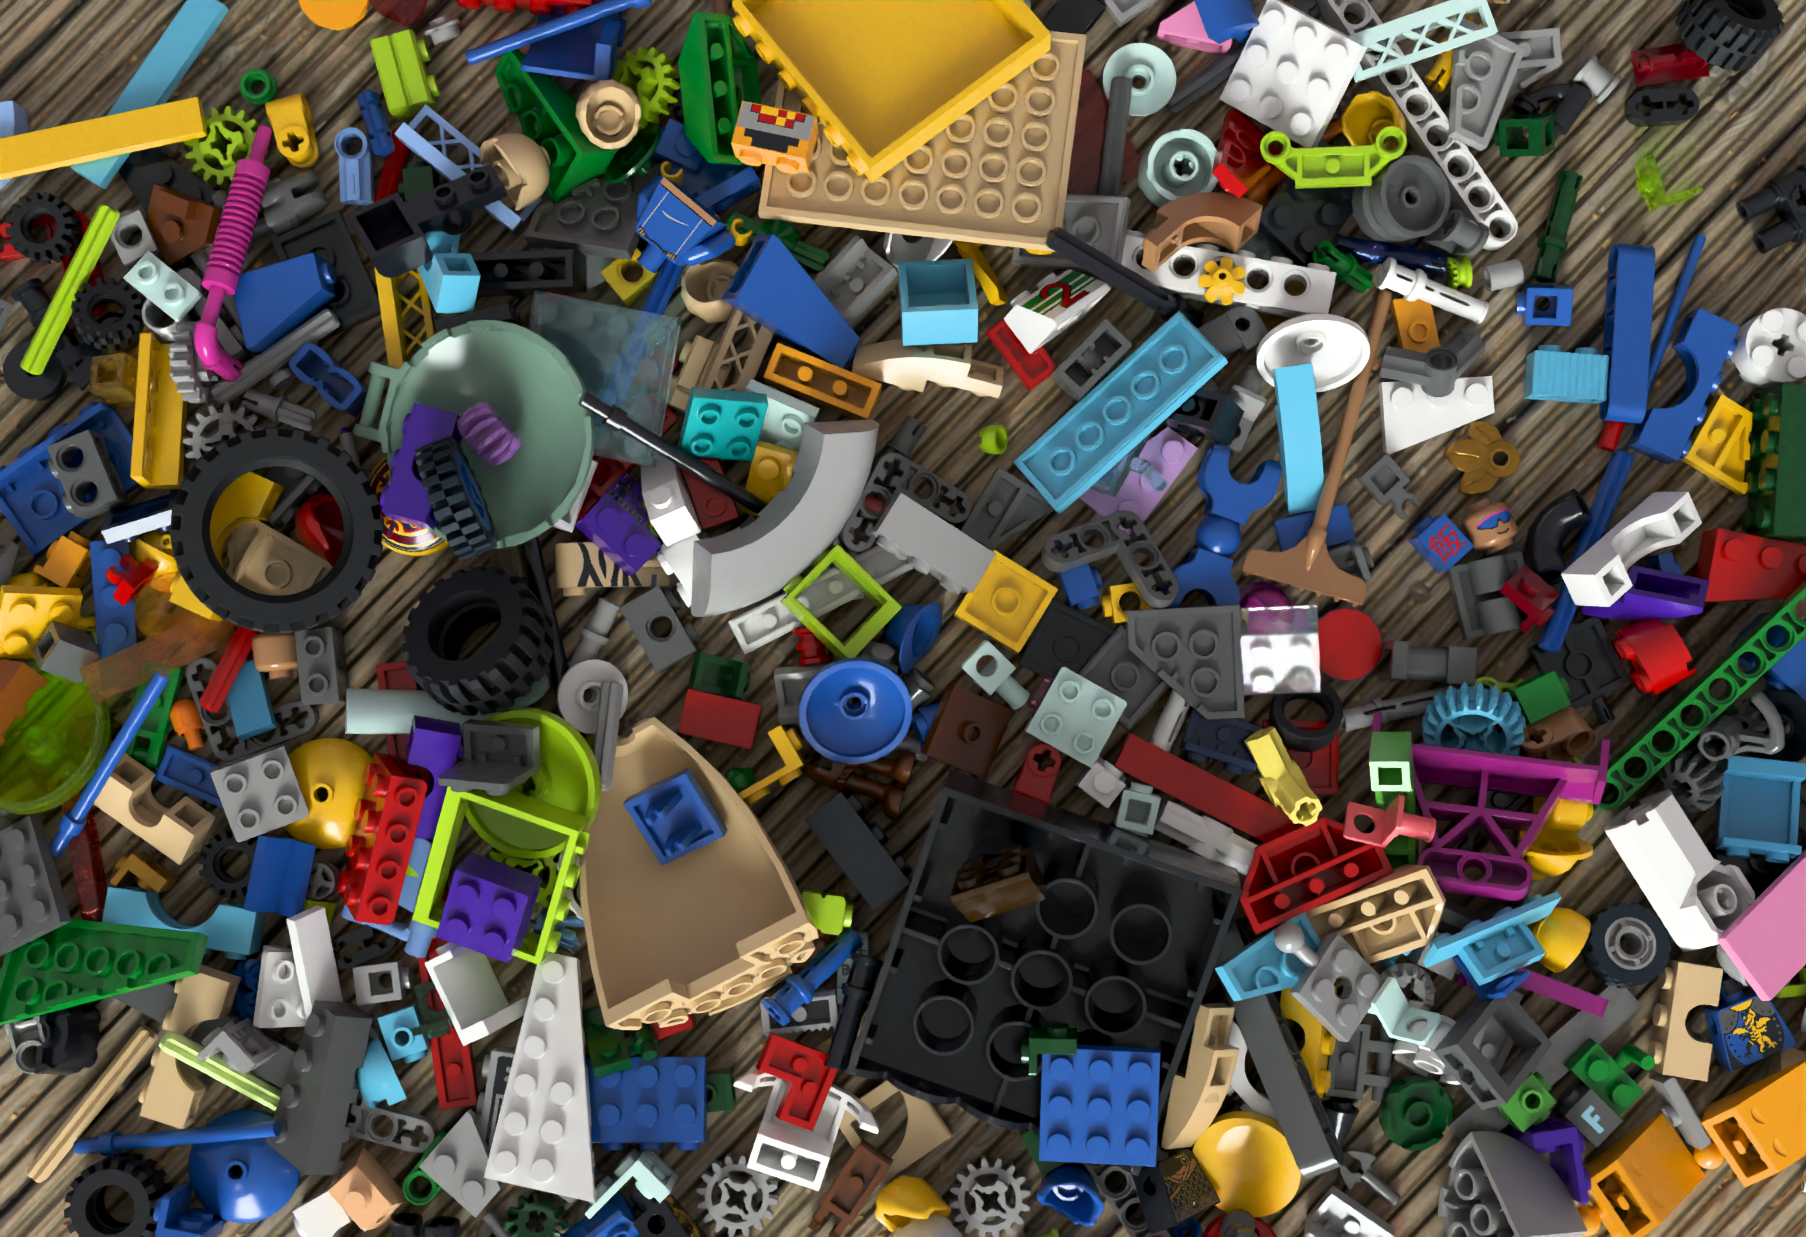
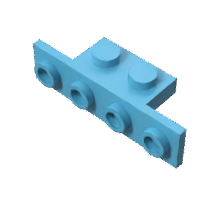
M1557 891L1544 897L1541 894H1537L1526 900L1522 906L1512 910L1511 907L1501 909L1490 920L1485 922L1480 920L1472 921L1461 932L1452 936L1449 933L1441 934L1430 943L1431 948L1423 963L1428 968L1458 955L1477 984L1481 986L1542 959L1546 952L1527 925L1548 917L1561 899V896Z

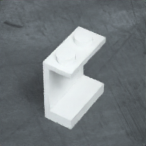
M449 942L436 949L438 957L425 962V966L463 1046L483 1038L524 1016L529 996L508 1004L485 954Z

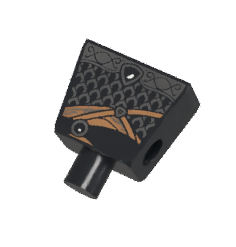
M1162 1135L1157 1136L1156 1167L1146 1166L1140 1170L1139 1176L1133 1175L1150 1234L1177 1226L1221 1202L1193 1152L1185 1149L1170 1155L1168 1149L1166 1150L1161 1147Z

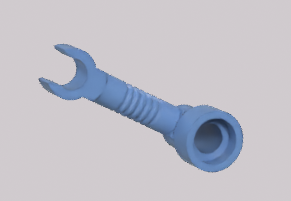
M344 905L341 916L347 920L362 925H369L406 941L404 951L415 957L425 958L432 938H437L438 929L414 921L412 918L409 926L398 921L396 922V920L389 925L355 921L347 905Z

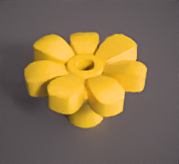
M1223 257L1219 266L1213 260L1208 261L1204 265L1207 274L1200 275L1198 278L1199 287L1208 288L1204 293L1206 301L1214 303L1220 297L1221 304L1225 306L1232 304V293L1237 296L1243 295L1246 285L1239 280L1245 278V269L1242 266H1237L1233 269V260L1229 257Z

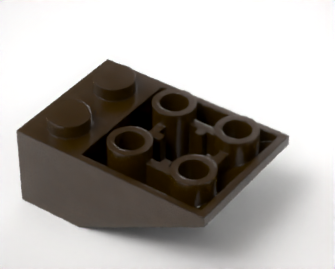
M1017 844L999 851V857L985 861L984 856H979L963 862V868L957 871L950 895L952 903L970 922H974L1045 900L1047 888L1032 846L1023 849L1021 844Z

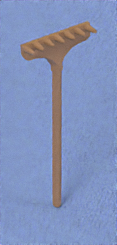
M1388 288L1380 290L1376 299L1366 334L1370 345L1369 360L1364 369L1353 380L1312 526L1309 528L1307 536L1293 548L1283 552H1269L1260 549L1248 552L1242 568V572L1246 577L1253 574L1260 576L1263 582L1270 579L1279 582L1281 587L1288 584L1298 587L1299 592L1306 589L1316 592L1317 597L1327 595L1334 597L1335 602L1340 600L1352 603L1353 607L1363 605L1367 591L1366 583L1363 579L1352 576L1336 566L1329 556L1325 539L1327 536V525L1393 294Z

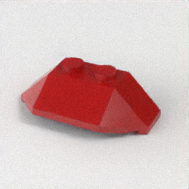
M1325 817L1317 819V821L1308 826L1304 825L1255 847L1239 897L1253 933L1256 935L1393 873L1383 847L1344 838V824Z

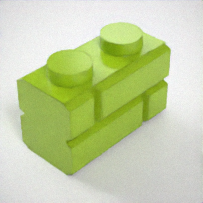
M410 29L394 33L391 36L386 35L372 39L370 44L387 107L395 120L415 116L425 104L432 110H436L438 107L435 97L440 96L441 92L435 74H428L425 62L431 61V55L426 40H419L415 32Z
M807 887L802 892L801 896L817 930L821 929V932L826 934L839 935L843 931L844 926L851 927L854 902L847 901L848 896L845 891L829 889L825 893L822 888Z

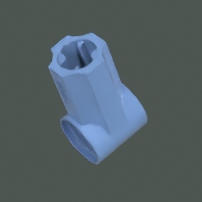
M353 127L344 128L338 132L334 142L335 150L339 155L340 202L351 205H368L374 203L373 159L376 155L373 152L369 136ZM356 139H362L363 146L361 151L356 155H349L348 148L350 143Z

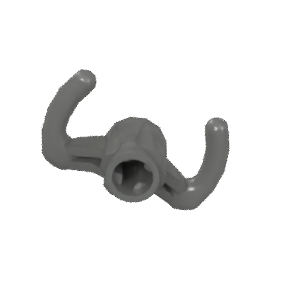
M1755 692L1751 696V701L1762 712L1769 727L1767 735L1745 730L1741 723L1731 716H1718L1700 732L1701 738L1697 743L1698 747L1693 751L1695 754L1701 752L1706 757V760L1715 762L1724 758L1729 759L1732 755L1745 751L1775 754L1781 751L1785 745V730L1782 718L1774 704L1762 692ZM1681 711L1680 717L1682 722L1684 723L1685 714L1683 711ZM1686 745L1682 750L1688 749V745Z

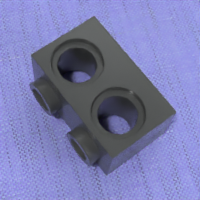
M88 429L47 446L51 457L48 459V466L54 477L61 481L65 491L62 493V500L71 514L74 513L77 517L91 519L129 503L102 434ZM82 450L84 455L83 462L79 467L74 468L72 464L73 455L77 451ZM95 484L98 494L95 500L89 503L86 498V492L91 485Z

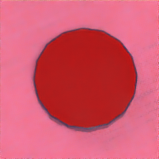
M1344 607L1328 611L1315 621L1308 636L1307 649L1311 662L1318 672L1334 680L1348 682L1361 679L1373 671L1381 659L1383 640L1380 629L1370 616L1357 609Z

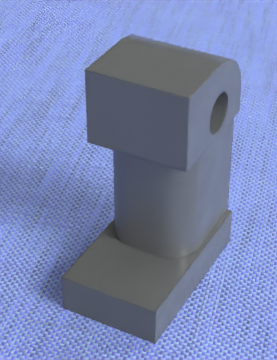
M1248 306L1232 308L1197 328L1224 357L1237 350L1241 355L1257 347L1265 335L1269 333L1259 314ZM1235 323L1242 324L1245 331L1238 330ZM1212 378L1201 387V389L1212 392L1218 390Z
M1407 641L1383 642L1382 650L1392 651L1390 671L1378 672V680L1427 681L1462 686L1465 681L1468 686L1475 685L1477 648L1458 646L1435 648L1409 646Z

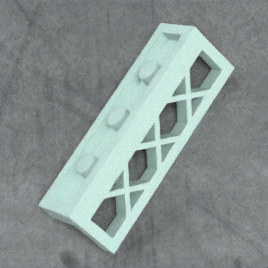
M1449 0L1349 35V37L1368 47L1365 53L1374 50L1381 54L1377 65L1362 70L1359 63L1353 75L1355 83L1494 35L1498 32L1487 0ZM1479 12L1484 28L1471 31L1459 24L1463 17L1467 18ZM1441 26L1451 30L1446 41L1440 44L1425 37L1427 31ZM1456 32L1463 35L1453 39ZM1406 38L1416 42L1411 54L1405 56L1390 50L1392 43ZM1420 45H1424V46L1428 47V48H1425V49H1423V50L1418 51L1419 48H1420ZM1386 57L1393 59L1391 61L1383 63Z

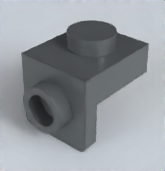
M1351 540L1328 549L1330 558L1339 569L1364 581L1372 579L1369 569L1374 567V563L1366 546L1361 548L1359 543Z

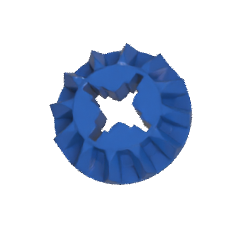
M258 959L239 961L237 969L231 970L230 973L241 977L232 1007L233 1013L239 1014L241 1019H254L261 961ZM247 986L249 989H253V992H247Z

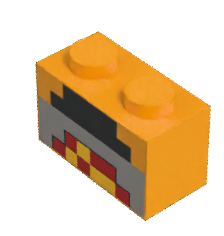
M742 101L731 141L735 158H739L742 163L750 166H760L761 163L776 166L778 170L788 174H796L798 171L809 173L819 134L817 117Z

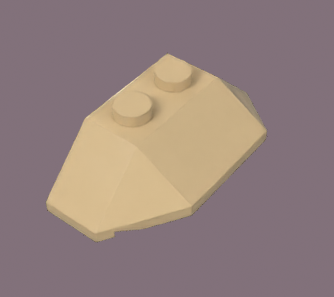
M1406 864L1393 869L1391 874L1306 911L1305 914L1322 943L1329 933H1338L1368 964L1430 944L1435 939L1446 899L1429 866Z

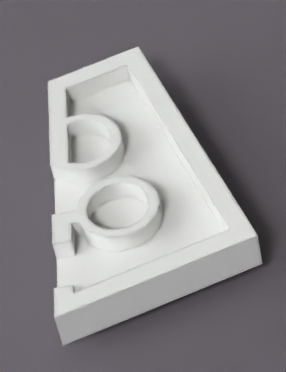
M1492 376L1458 378L1455 381L1453 392L1445 397L1427 395L1423 392L1421 385L1404 381L1381 382L1379 384L1383 452L1388 453V455L1495 413Z

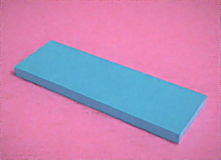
M1178 311L1013 462L1054 510L1061 514L1222 369L1228 361Z

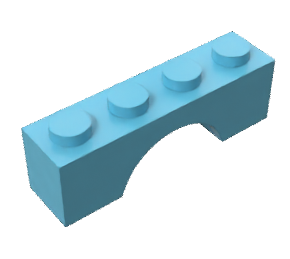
M125 885L108 887L102 922L199 932L209 936L204 954H209L210 949L224 951L223 957L246 960L247 955L260 952L266 913L246 910L243 903L227 902L219 904L214 914L201 925H186L176 921L165 911L160 902L158 892L151 893L142 887Z

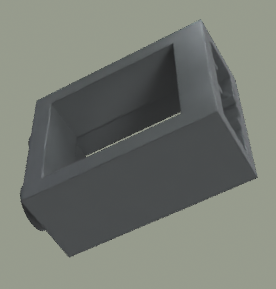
M1510 993L1504 998L1480 1000L1477 996L1434 1049V1052L1481 1110L1507 1104L1552 1046V1043L1542 1032L1540 1026L1532 1020L1518 1003L1517 998ZM1492 1015L1521 1049L1520 1053L1501 1077L1471 1042Z

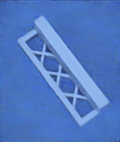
M426 104L409 125L403 122L394 133L400 142L432 166L449 182L466 175L467 173L464 171H473L488 165V163L483 165L481 163L475 164L474 155L480 159V148ZM427 117L439 125L440 141L427 142L416 132ZM445 131L455 139L446 140ZM463 145L469 150L470 164H454L448 159L446 146ZM442 146V153L438 151L435 147ZM539 198L531 205H528L519 216L499 200L482 207V209L515 235L542 203V199Z

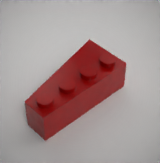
M1720 528L1702 532L1694 577L1710 580L1705 603L1784 600L1806 580V546Z

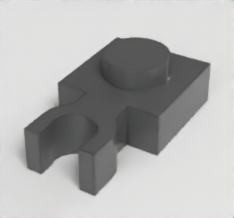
M1382 452L1356 476V479L1378 504L1384 505L1390 500L1393 511L1400 519L1405 520L1408 517L1402 510V503L1405 500L1409 499L1416 507L1423 504L1414 494L1408 493L1403 489L1410 479L1388 453Z

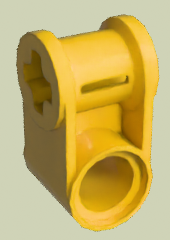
M300 92L266 102V113L280 153L295 168L308 169L314 166L319 159L320 151L313 128L312 114L304 94Z

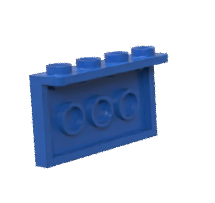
M92 402L79 411L78 414L80 416L69 424L63 423L56 426L48 433V439L38 446L34 444L26 447L18 453V459L7 467H0V509L33 556H41L48 551L55 540L60 539L61 535L68 536L71 530L76 531L95 518H80L67 510L62 500V493L65 491L61 481L54 477L48 466V459L51 457L47 446L88 429L100 433L103 436L126 495L141 486L130 476L133 432L115 406L105 402ZM82 450L77 451L73 455L72 464L74 468L79 467L83 462L84 455ZM95 484L91 485L86 492V498L89 503L94 501L98 494Z
M585 1057L586 1066L588 1067L592 1126L590 1127L591 1142L603 1143L602 1150H625V1143L640 1142V1150H663V1142H677V1150H700V1142H709L710 1134H707V1057H656L650 1061H645L642 1057H630L633 1068L595 1078L591 1058Z

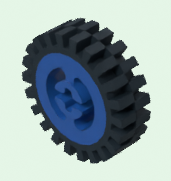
M450 435L416 448L415 459L418 464L417 469L423 479L421 480L422 486L428 494L426 497L429 504H432L433 514L436 520H439L440 529L443 535L446 534L447 542L450 547H453L456 556L458 555L459 559L465 560L497 547L496 532L491 523L493 522L491 514L487 510L488 505L482 497V490L475 480L474 471L470 469L469 461L463 455V451L460 445L457 444V441Z

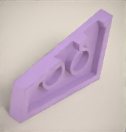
M1167 427L1121 459L1082 494L1078 500L1101 517L1126 510L1137 514L1144 523L1198 448L1170 427ZM1119 525L1118 529L1120 531L1125 530L1128 533V535H1130V528L1124 529L1121 525Z

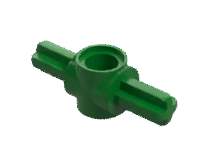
M732 211L726 221L728 226L725 230L730 231L732 222L737 218H741L744 220L743 225L736 231L739 234H746L752 230L750 242L753 243L758 234H773L780 239L799 264L817 272L826 268L830 254L801 241L800 231L784 221L766 219L764 223H761L736 211Z

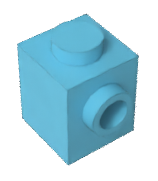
M421 1001L377 1018L391 1061L403 1058L406 1064L427 1056L425 1050L430 1048L431 1045L427 1018Z

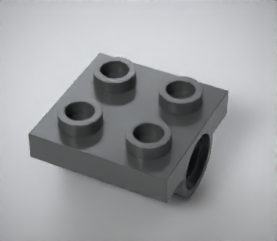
M1522 551L1452 566L1447 571L1463 640L1517 629L1527 619L1528 615L1500 592L1504 584L1525 565Z

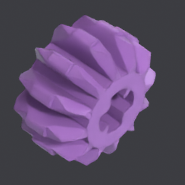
M478 402L475 406L469 407L462 413L463 416L457 420L459 433L465 438V442L488 465L495 467L505 461L507 462L521 447L518 435L495 408H492L489 403Z

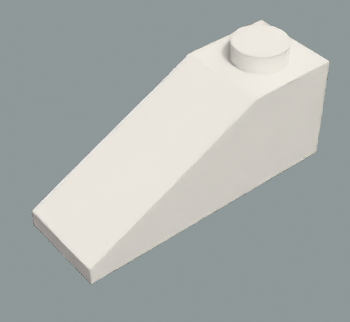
M660 454L641 461L643 499L650 522L665 545L668 547L700 533L701 529L682 468Z

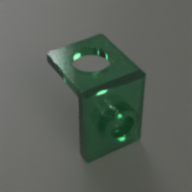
M433 981L414 986L422 1023L412 1028L413 1036L427 1033L428 1039L451 1033L450 1027L453 1026V1023L446 1008L433 1010L427 1004V994L430 990L436 989Z

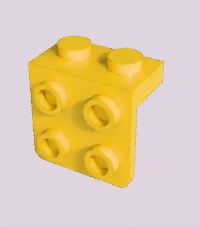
M780 725L767 732L786 766L738 793L743 800L746 799L748 805L771 793L767 786L778 780L781 786L803 774L800 767L805 765L806 761L799 750L805 746L795 728L787 730L785 725Z

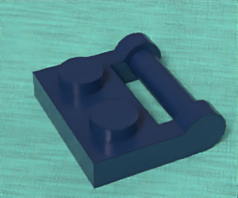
M171 489L167 495L128 507L122 505L110 510L101 530L106 543L110 544L119 540L121 543H128L138 539L145 532L155 529L157 532L170 530L171 512L179 489Z

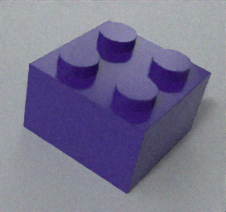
M470 852L455 869L436 937L509 963L523 945L542 878Z

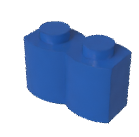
M305 343L289 361L290 368L294 374L303 382L317 389L323 399L333 407L351 416H357L363 409L368 386L362 380L344 370L336 358L320 347L311 343Z

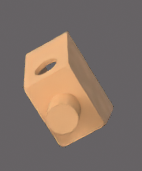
M365 1147L344 1165L342 1175H334L328 1189L330 1195L363 1231L382 1227L390 1220L392 1215L399 1212L409 1202L405 1198L403 1190Z

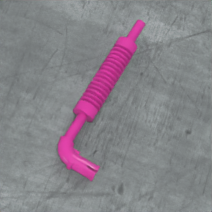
M262 125L257 128L249 158L237 161L234 178H232L230 191L228 192L218 225L219 229H217L215 242H213L211 255L207 262L208 268L205 269L201 285L209 290L201 321L195 324L194 345L201 359V364L206 369L216 372L226 382L238 380L242 373L233 366L238 370H243V365L220 348L221 344L217 340L218 330L215 326L224 295L232 296L236 293L241 270L247 255L246 251L249 248L250 238H252L254 225L256 224L262 204L261 200H263L265 187H267L271 172L263 162L271 139L272 129Z

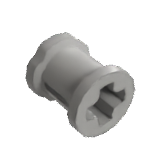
M1592 55L1571 81L1583 85L1596 96L1595 101L1600 104L1617 86L1622 77L1619 74L1612 75L1597 62L1598 57Z

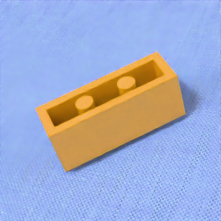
M778 342L763 376L768 385L771 384L778 389L856 420L871 419L882 392V384Z

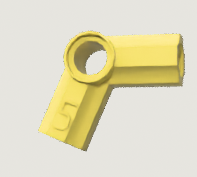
M1270 726L1252 733L1244 742L1255 764H1257L1261 777H1259L1260 782L1275 807L1280 805L1294 824L1300 823L1308 826L1317 821L1318 814L1323 809L1318 797L1308 786L1297 763L1291 760L1275 727Z

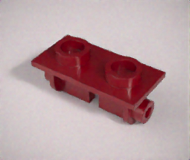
M1685 43L1630 52L1636 88L1710 76L1708 62L1697 56Z

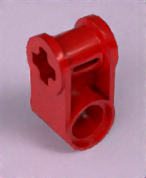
M1038 742L1032 745L1027 752L1021 772L1018 773L1012 791L1049 804L1054 789V782L1061 765V756L1058 750L1045 742ZM1044 749L1050 750L1049 756L1054 760L1052 765L1045 764L1043 769H1039L1038 762L1033 759L1035 753L1042 754Z

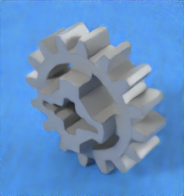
M200 321L182 322V324L176 325L177 332L172 333L174 343L170 345L168 351L171 358L170 375L173 382L178 383L176 391L177 393H182L183 401L205 403L213 399L210 389L216 384L215 381H219L221 376L213 370L206 369L201 364V359L195 349V324L200 323Z
M225 401L223 409L217 410L215 404L211 402L209 403L208 414L199 409L195 412L198 423L188 421L186 424V428L193 435L183 436V443L192 445L191 448L185 451L186 458L196 457L198 460L201 456H204L201 449L203 451H210L214 448V445L219 443L218 441H221L222 435H229V439L237 436L240 432L233 425V420L239 422L250 431L265 428L264 426L254 427L253 424L257 420V415L253 413L246 417L244 415L245 406L242 404L234 411L230 410L229 401ZM219 419V424L214 429L202 432L209 423Z
M742 1152L739 1161H734L732 1154L728 1153L725 1157L724 1165L715 1159L711 1164L714 1173L705 1170L701 1176L708 1184L698 1185L697 1193L705 1196V1198L698 1201L697 1207L698 1209H708L703 1219L706 1223L714 1219L717 1222L714 1231L718 1233L723 1227L729 1228V1237L734 1236L736 1229H741L743 1235L748 1237L750 1226L752 1225L759 1231L762 1230L764 1226L762 1216L772 1219L774 1214L768 1205H777L779 1199L778 1196L770 1194V1192L777 1189L778 1182L768 1181L767 1178L770 1175L747 1168L748 1162L745 1152ZM733 1171H744L750 1175L747 1177L738 1176ZM716 1181H718L722 1195L714 1202L713 1187ZM761 1187L763 1201L758 1209L756 1202L753 1200V1195ZM732 1188L737 1192L742 1189L745 1191L743 1202L739 1198L734 1200L730 1198ZM726 1214H739L742 1217V1219L731 1218L726 1216Z
M985 1155L981 1156V1165L975 1166L971 1160L967 1161L968 1172L964 1173L959 1170L956 1172L960 1185L950 1184V1192L958 1195V1197L949 1200L950 1208L960 1209L954 1215V1220L956 1223L966 1220L964 1231L968 1234L976 1228L978 1229V1237H985L986 1232H992L993 1237H999V1231L1002 1229L1007 1234L1012 1235L1011 1224L1015 1222L1023 1225L1024 1223L1020 1211H1030V1204L1022 1200V1198L1031 1195L1029 1187H1020L1026 1180L1025 1175L1020 1173L1014 1176L1015 1164L1010 1162L1006 1167H1003L1001 1156H996L993 1164L988 1163ZM983 1174H995L993 1178L981 1180L978 1178V1176ZM1009 1184L1012 1185L1015 1191L1014 1204H1011L1005 1198V1192ZM966 1190L975 1198V1203L970 1212L964 1201ZM993 1191H996L998 1202L995 1203L990 1200L987 1204H984L982 1193L985 1192L990 1195ZM987 1217H1001L997 1221H985Z

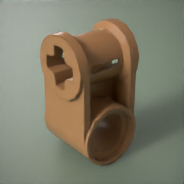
M1565 707L1535 723L1526 725L1523 731L1525 734L1524 741L1520 746L1525 750L1523 757L1543 759V755H1546L1547 760L1565 762L1588 752L1594 746L1597 735L1575 708ZM1530 735L1533 736V741H1530Z

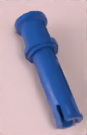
M846 927L831 944L821 951L798 974L788 975L785 979L786 984L771 998L766 996L762 1000V1004L767 1012L778 1023L786 1026L790 1022L789 1017L803 1003L809 1004L813 1000L814 991L818 986L830 977L851 956L852 952H856L863 946L864 943L860 936L850 927Z

